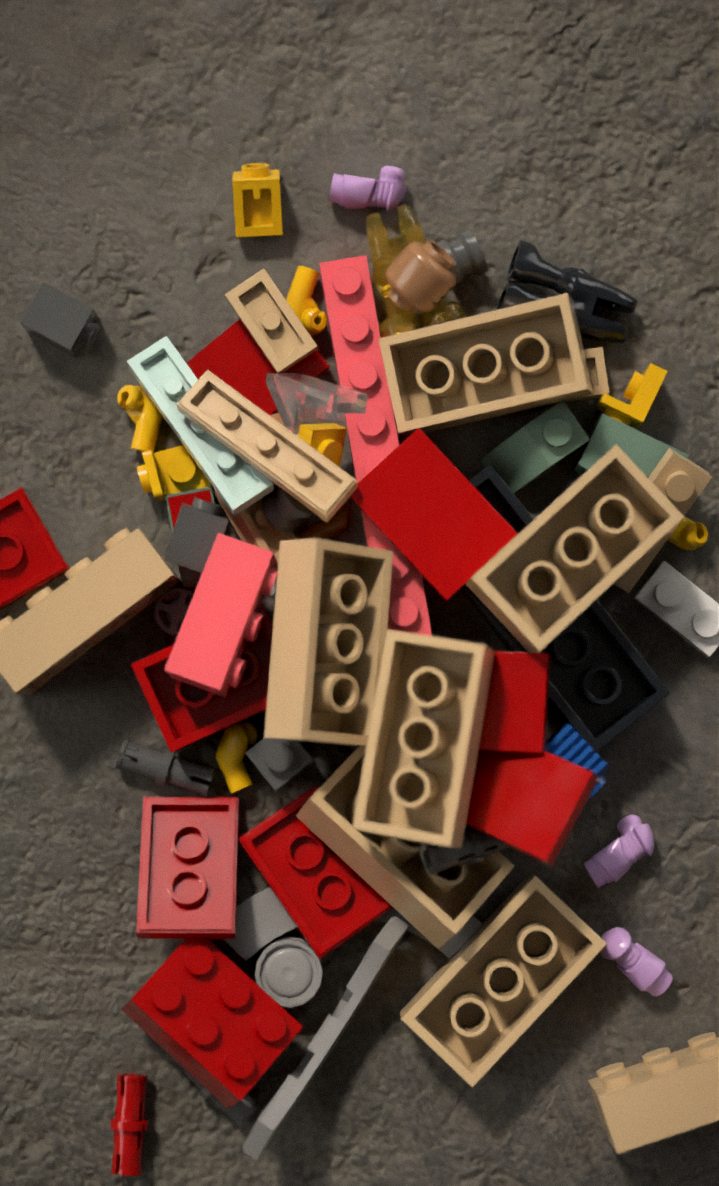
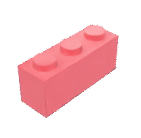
M221 533L217 534L165 667V671L171 678L225 698L230 686L238 687L246 667V660L241 659L247 641L253 643L256 641L263 624L264 615L259 613L265 595L272 597L276 591L278 573L276 566L278 562L273 552Z

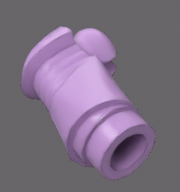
M393 166L382 167L379 180L334 173L329 202L339 203L338 205L345 206V209L381 206L386 207L387 212L395 209L405 196L407 187L402 185L405 173L401 168Z
M632 814L621 819L617 824V829L622 837H618L593 855V858L584 862L587 871L598 888L612 881L617 883L631 868L632 864L640 860L642 856L646 854L652 856L654 850L653 831L649 824H642L639 816Z
M615 927L606 931L601 936L607 943L600 951L601 956L608 960H614L618 964L616 967L640 991H648L652 996L656 997L663 994L669 988L672 982V974L667 971L665 962L639 943H632L628 931Z

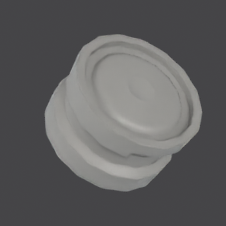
M295 936L280 937L269 943L262 951L257 960L255 978L257 985L280 1006L291 1008L303 1005L314 997L321 985L323 964L322 960L318 958L305 939Z

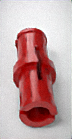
M117 1074L115 1118L110 1119V1129L114 1130L111 1174H119L121 1176L142 1175L144 1131H147L149 1128V1120L145 1119L148 1075Z

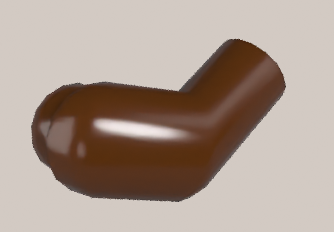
M348 498L328 523L320 518L319 521L299 532L303 539L319 538L332 540L344 533L349 526L352 500Z

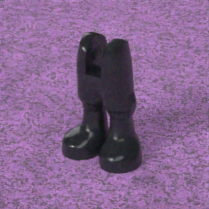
M523 240L518 242L510 263L507 280L515 283L542 286L554 290L560 295L568 293L574 302L582 337L612 343L625 342L629 331L627 327L597 317L595 314L598 305L619 312L634 313L638 303L636 298L590 276L584 269H561L542 259L536 246ZM508 282L502 291L496 310L548 297L534 293L523 286Z

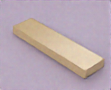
M208 369L176 404L180 413L327 523L358 487V481Z

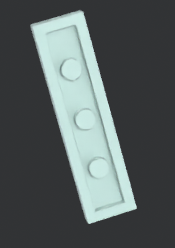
M167 336L127 360L129 370L234 516L274 491V485L270 479L178 411L176 404L198 379Z

